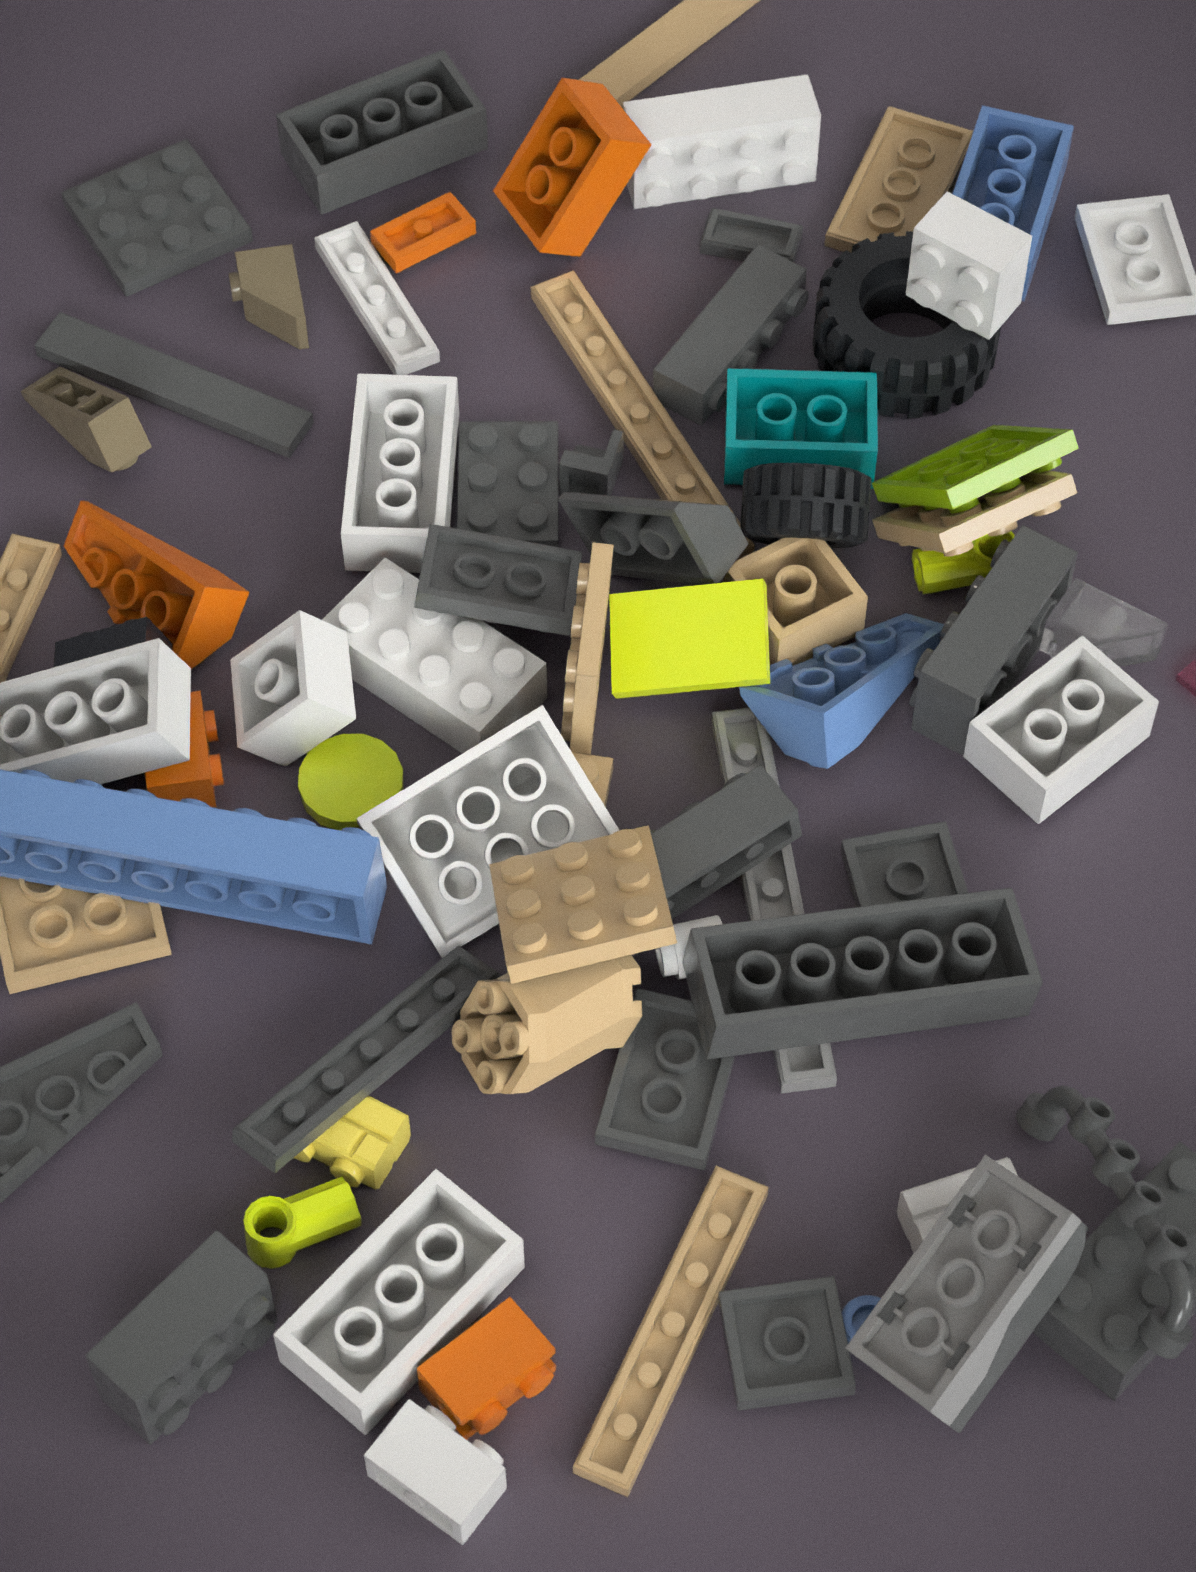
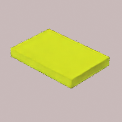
M763 578L609 594L612 694L616 699L770 684L767 585Z

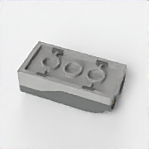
M985 1155L853 1336L846 1349L960 1434L1066 1286L1077 1268L1083 1253L1086 1232L1089 1228L1073 1212Z

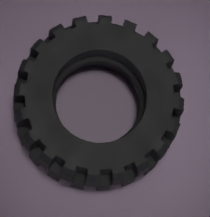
M907 231L906 236H894V232L880 234L876 241L871 242L867 238L853 245L852 253L848 250L842 252L832 261V266L824 272L816 297L813 351L814 356L818 359L819 370L877 373V409L880 410V415L894 418V413L907 414V419L923 417V412L932 411L933 415H937L950 410L951 403L954 402L959 406L973 397V392L983 387L989 378L990 370L994 368L1001 330L1000 327L988 340L971 330L962 328L957 322L931 308L921 306L914 299L906 295L913 231ZM890 313H912L934 321L943 330L928 336L904 337L880 329L871 320Z

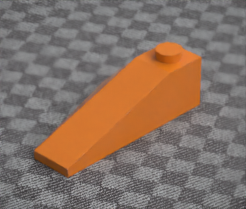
M80 500L65 540L64 548L89 586L100 590L110 605L107 613L115 624H122L131 619L148 617L173 643L172 651L191 669L232 638L250 593L248 590L215 568L88 501Z

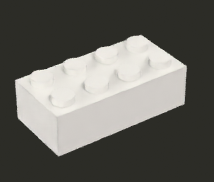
M808 74L623 102V110L652 144L627 183L634 209L816 181L821 113Z
M388 374L357 375L341 526L345 570L372 571L384 558H387L407 572L421 573L429 525L450 527L459 426L457 377Z
M384 558L322 619L347 631L352 680L462 754L537 709L547 699L546 662L482 620L414 608L419 579L387 558Z
M156 638L1 682L0 769L21 773L23 770H36L48 775L51 779L73 783L78 779H86L103 784L189 761L191 668L163 641Z
M435 1169L273 1334L279 1362L366 1436L418 1381L417 1367L462 1334L525 1268L523 1239L440 1171Z

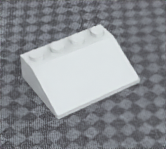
M543 705L356 818V822L362 830L368 832L373 837H379L385 869L442 958L458 945H465L499 924L489 864L505 861L512 856H525L558 848L566 843L582 842L611 835L619 831V828Z

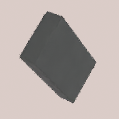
M711 208L700 241V253L744 262L754 248L760 245L795 263L802 239L803 225Z

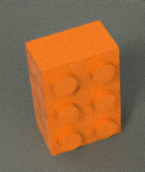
M561 78L493 192L540 253L581 257L652 144L603 84Z

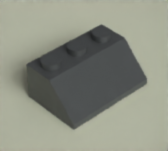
M563 492L558 499L590 555L593 542L614 545L611 575L699 585L720 583L749 544L737 523L736 516L728 505Z

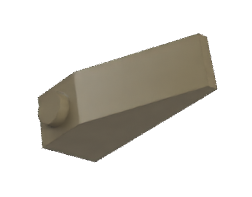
M63 367L56 368L20 391L24 400L90 463L111 473L129 468L136 463L140 454L152 447L127 396Z

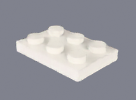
M1169 194L1077 205L1075 221L1107 325L1196 315V275Z

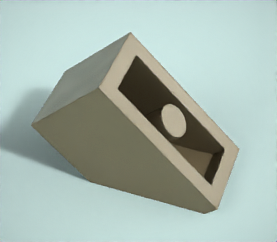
M292 244L235 252L238 272L228 273L233 302H243L245 320L298 349L309 348L306 319Z

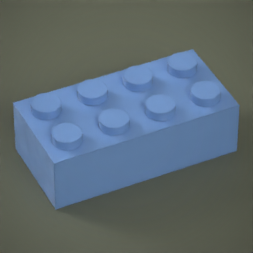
M982 105L953 195L1032 235L1021 300L1025 301L1067 167L1074 126Z

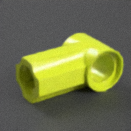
M1012 531L999 536L984 535L973 540L974 547L955 556H944L943 553L932 550L922 551L921 548L914 549L912 552V564L918 590L922 591L923 594L972 585L979 575L986 578L992 569L991 561L1000 543L1003 540L1011 542L1015 535Z
M342 1176L285 1199L275 1196L261 1197L250 1204L245 1211L243 1219L249 1257L257 1265L271 1269L282 1267L289 1263L300 1249L361 1226V1216L355 1197L348 1182ZM268 1227H277L284 1231L277 1237L272 1238L262 1237L258 1234L261 1230Z

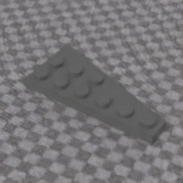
M137 1002L0 1067V1204L163 1056L161 1046Z

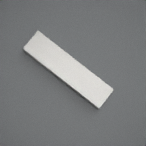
M357 221L314 237L315 249L394 375H408L440 362L439 349Z

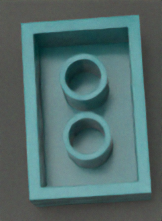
M727 368L724 484L743 485L744 471L760 464L811 463L858 470L872 479L871 489H873L872 482L875 479L878 454L877 373Z

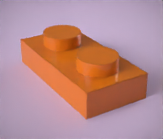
M448 192L371 230V244L393 271L398 273L476 234V221L451 192Z

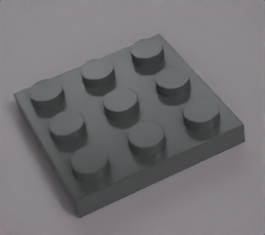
M187 139L61 192L65 208L126 297L253 242L250 226Z

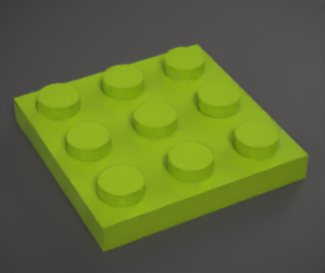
M992 425L874 481L872 485L877 500L880 502L898 503L899 507L902 508L917 505L923 506L926 511L945 508L949 509L950 513H960L979 504L978 497L990 491L992 493H1000L1017 487L1021 483L1019 477L1031 471L1033 473H1041L1058 467L1062 464V456L1079 448L1073 429Z

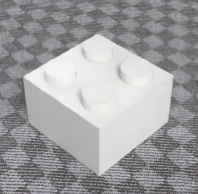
M947 191L914 227L906 295L914 299L921 306L931 308L957 322L962 328L971 330L990 340L1021 304L1032 235Z
M299 610L230 660L237 747L286 767L356 720L347 631Z

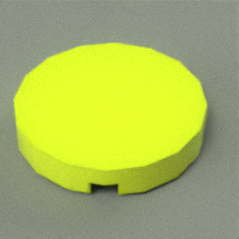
M340 734L328 738L311 749L299 767L298 790L306 812L320 825L341 831L347 827H359L356 818L391 798L404 788L403 768L396 752L382 740L366 734Z

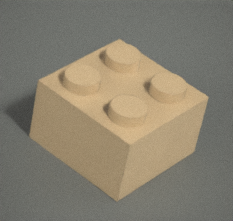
M782 538L735 561L724 576L723 582L764 579L767 585L770 665L784 659H788L793 665L813 658V648L826 643L835 647L854 638L856 632L864 629L868 596L825 540Z

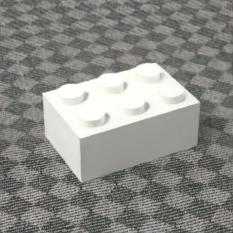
M1082 635L970 721L963 757L1037 824H1040L1150 736L1159 701Z

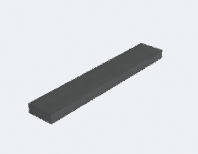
M59 312L35 344L38 357L287 458L291 457L314 424L313 415L309 411L62 312Z
M458 945L237 1124L232 1130V1142L273 1173H276L454 1025L457 1020H460V1011L478 980L497 979L501 974Z

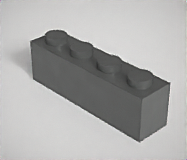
M757 245L653 369V391L661 404L703 426L714 411L720 412L726 406L727 368L755 369L760 354L766 347L771 349L775 346L782 334L784 325L791 316L798 317L805 308L809 297V292L805 290L807 268Z
M761 764L748 773H740L733 776L721 790L704 801L689 804L680 812L677 818L660 829L650 830L671 918L674 919L802 836L798 809Z

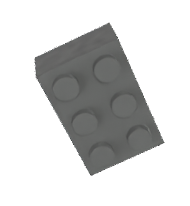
M216 1230L85 1355L101 1400L149 1445L162 1434L167 1436L175 1432L184 1423L190 1412L189 1407L205 1392L213 1393L218 1390L231 1375L232 1365L248 1350L254 1352L261 1348L272 1336L275 1330V1323L278 1320L268 1276Z

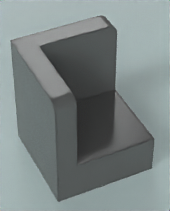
M613 429L606 450L580 444L576 445L573 451L564 449L559 463L560 495L563 492L611 495L623 463L624 431Z

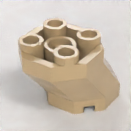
M628 955L511 984L508 973L497 979L478 980L460 1011V1020H457L452 1027V1044L456 1051L461 1053L462 1061L483 1094L530 1092L604 1049L624 1046L642 1017V1000L633 1001L632 985L641 984V968L633 956Z

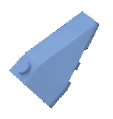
M907 613L856 632V642L833 648L826 643L813 648V658L793 665L791 661L784 659L771 664L770 684L739 687L740 696L785 755L808 762L809 765L828 769L856 749L915 677L914 670L923 652L927 648L935 650L940 643V633L944 624Z

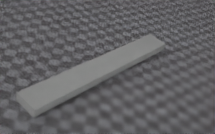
M742 708L712 712L711 722L723 786L733 776L740 773H748L760 764L779 786L769 733L751 709ZM791 843L740 875L748 921L805 914ZM830 1043L773 1050L781 1094L836 1087L837 1075Z

